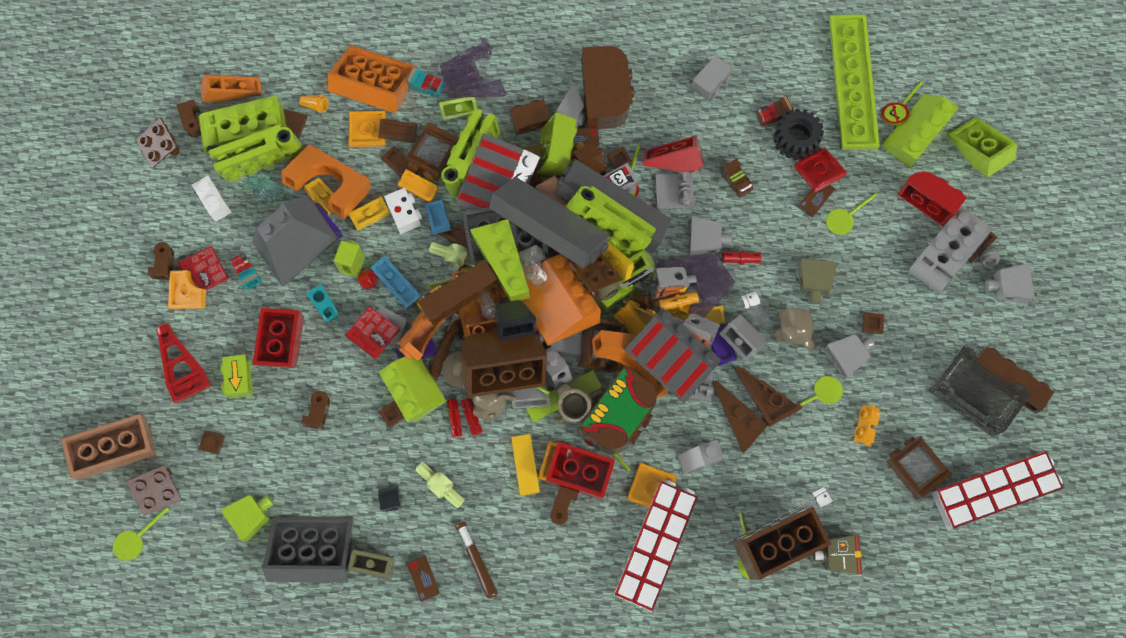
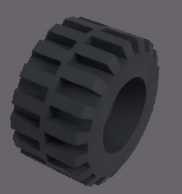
M795 109V112L790 110L782 116L774 132L776 149H781L780 154L786 153V158L788 159L792 156L794 157L793 160H798L799 157L802 160L816 152L823 138L824 130H822L823 124L819 123V117L815 118L813 112L809 114L807 113L808 110L804 109L802 112L800 109ZM801 129L807 134L808 139L797 140L791 136L789 130Z

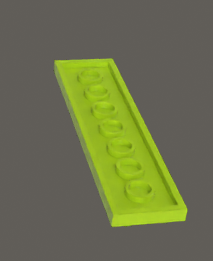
M866 14L830 15L829 26L841 150L878 149L880 144Z

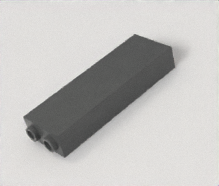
M576 159L572 165L568 164L562 173L565 177L561 176L556 186L559 188L555 194L569 202L582 186L595 187L656 228L655 233L650 237L652 239L650 244L645 248L646 251L653 254L662 243L671 218Z
M516 176L492 194L489 207L491 210L583 268L590 263L593 264L601 253L604 254L609 247V234Z

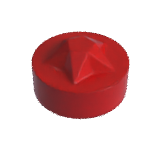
M364 270L359 274L358 282L362 288L370 290L377 285L378 277L372 270Z

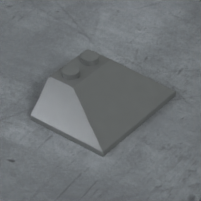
M305 195L284 203L255 229L252 243L280 284L285 286L339 238L311 198Z

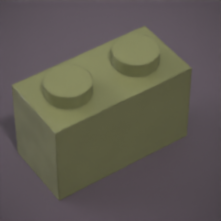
M353 549L348 570L391 580L396 559Z

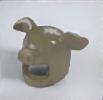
M788 308L778 312L781 327L774 332L778 342L785 341L792 345L801 344L807 349L817 348V343L812 338L814 325L810 311L802 308Z
M567 383L562 385L557 390L559 395L558 410L561 416L553 420L558 423L583 421L592 411L593 400L600 396L603 390L599 389L588 394L582 389L572 388Z
M506 392L472 397L475 407L473 414L486 421L495 420L505 411L507 400L515 401L517 397L512 394H506Z

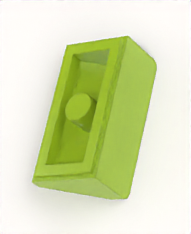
M474 94L439 102L443 121L468 116L477 108Z

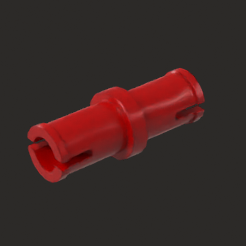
M744 250L739 252L723 251L722 259L724 260H722V263H739V265H744V263L761 264L762 256H760L761 252H745Z

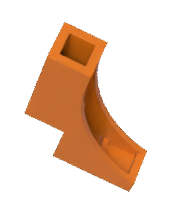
M422 310L410 323L412 328L397 343L401 347L399 351L408 359L414 358L418 361L423 356L428 342L444 320L433 326Z
M601 330L591 340L595 357L614 360L628 366L653 385L658 398H663L670 392L624 350L637 334Z

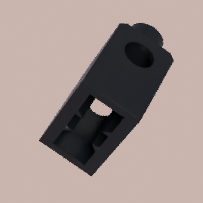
M503 298L495 306V324L499 341L536 334V317L523 301L510 302L508 298Z

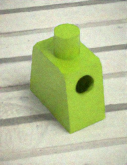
M248 495L220 511L240 540L247 543L270 520L265 511L274 503L268 495L259 501L254 496Z

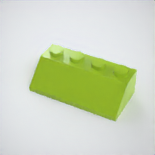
M923 94L909 111L907 121L898 125L881 147L911 168L959 107L944 96Z

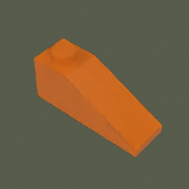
M204 75L200 85L203 102L222 103L262 95L259 77Z

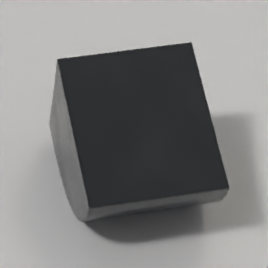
M399 485L378 490L380 510L382 512L403 508Z

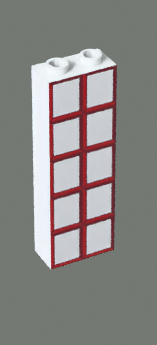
M1045 451L931 493L947 530L1064 488L1060 475L1055 471L1052 457Z
M669 480L659 482L614 593L615 596L649 611H653L698 498V496L694 495V491L688 488L681 490L675 487L676 484Z

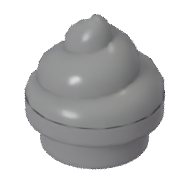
M986 248L980 255V261L986 267H994L999 263L1000 254L995 249Z

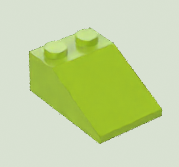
M978 117L971 119L948 134L950 140L972 167L987 178L1016 160L1017 143Z

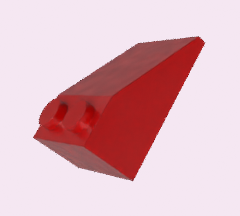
M694 135L644 150L643 166L681 172H696L703 167V153L698 136Z

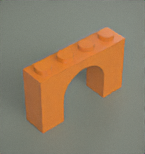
M310 144L282 170V183L296 192L315 176L328 175L336 178L341 183V186L328 199V211L343 220L370 191L371 180L365 175H361L350 166L344 165L336 158L327 155L319 148H315Z

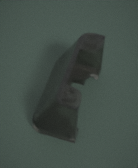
M963 346L930 386L929 392L988 435H999L1007 430L1031 393L1020 383H1012L1010 385L1005 383L976 362L978 357L973 349Z

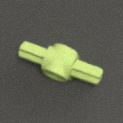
M434 242L431 243L429 252L444 257L447 264L458 268L460 266L463 267L464 264L472 266L470 254H468L466 247L458 244H451L447 247Z
M424 462L417 466L416 472L428 482L427 487L438 498L445 497L456 508H459L464 503V498L452 488L453 483L443 473H435Z

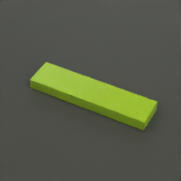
M594 370L573 380L569 384L572 388L582 389L588 394L602 389V385ZM556 390L549 393L550 406L526 408L533 423L558 411L559 395Z

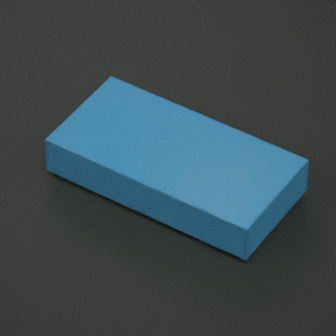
M443 199L425 204L432 234L451 230Z

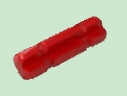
M465 398L461 400L460 403L462 409H465L463 412L468 426H471L469 428L471 435L481 434L482 428L481 425H478L479 419L473 414L472 399Z
M457 399L447 400V406L450 409L448 413L450 426L452 427L451 434L452 437L462 436V428L460 427L459 409H457L459 407Z

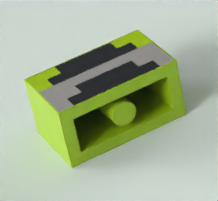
M644 250L629 258L634 263L631 277L625 281L623 279L619 281V286L625 291L649 278L655 272L656 266L654 261Z

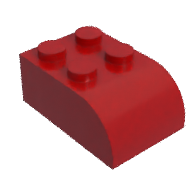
M925 171L917 172L910 176L897 193L898 196L943 227L955 215L967 198L963 195L962 191L950 186L943 178Z
M260 309L252 362L254 366L295 368L299 357L304 316L299 310Z
M558 442L546 481L558 487L561 486L603 501L615 459Z

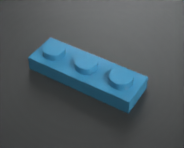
M383 256L370 267L407 310L421 298V295L386 256Z

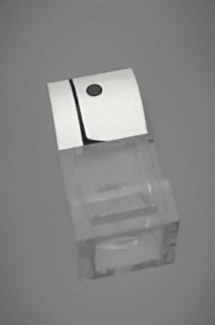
M537 245L519 252L525 278L531 281L534 286L544 284L547 275L543 271L541 261L546 259L545 252Z
M755 291L739 296L746 319L754 329L768 323L770 320L767 312L765 313Z
M823 487L792 504L795 510L813 506L815 511L834 500L827 488Z

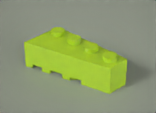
M508 219L471 229L472 238L497 277L510 302L529 299L528 285Z

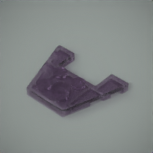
M488 39L482 40V44L477 47L472 46L462 56L457 55L440 65L449 98L506 96L501 79L482 84L475 63L477 59L492 55Z
M714 252L657 264V268L683 267L687 275L696 276L697 284L693 287L703 302L690 308L688 311L690 315L696 314L705 318L735 284V280Z

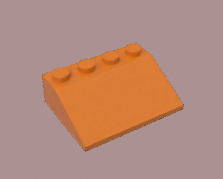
M350 45L328 73V92L396 113L403 103L409 88L407 79L413 67L417 68V66Z
M558 254L546 259L525 275L530 298L522 301L536 317V328L547 346L600 323L601 310L593 297L588 294L586 287L582 286V282H579L577 276L572 273L569 260L564 255ZM539 267L546 273V281L538 275Z

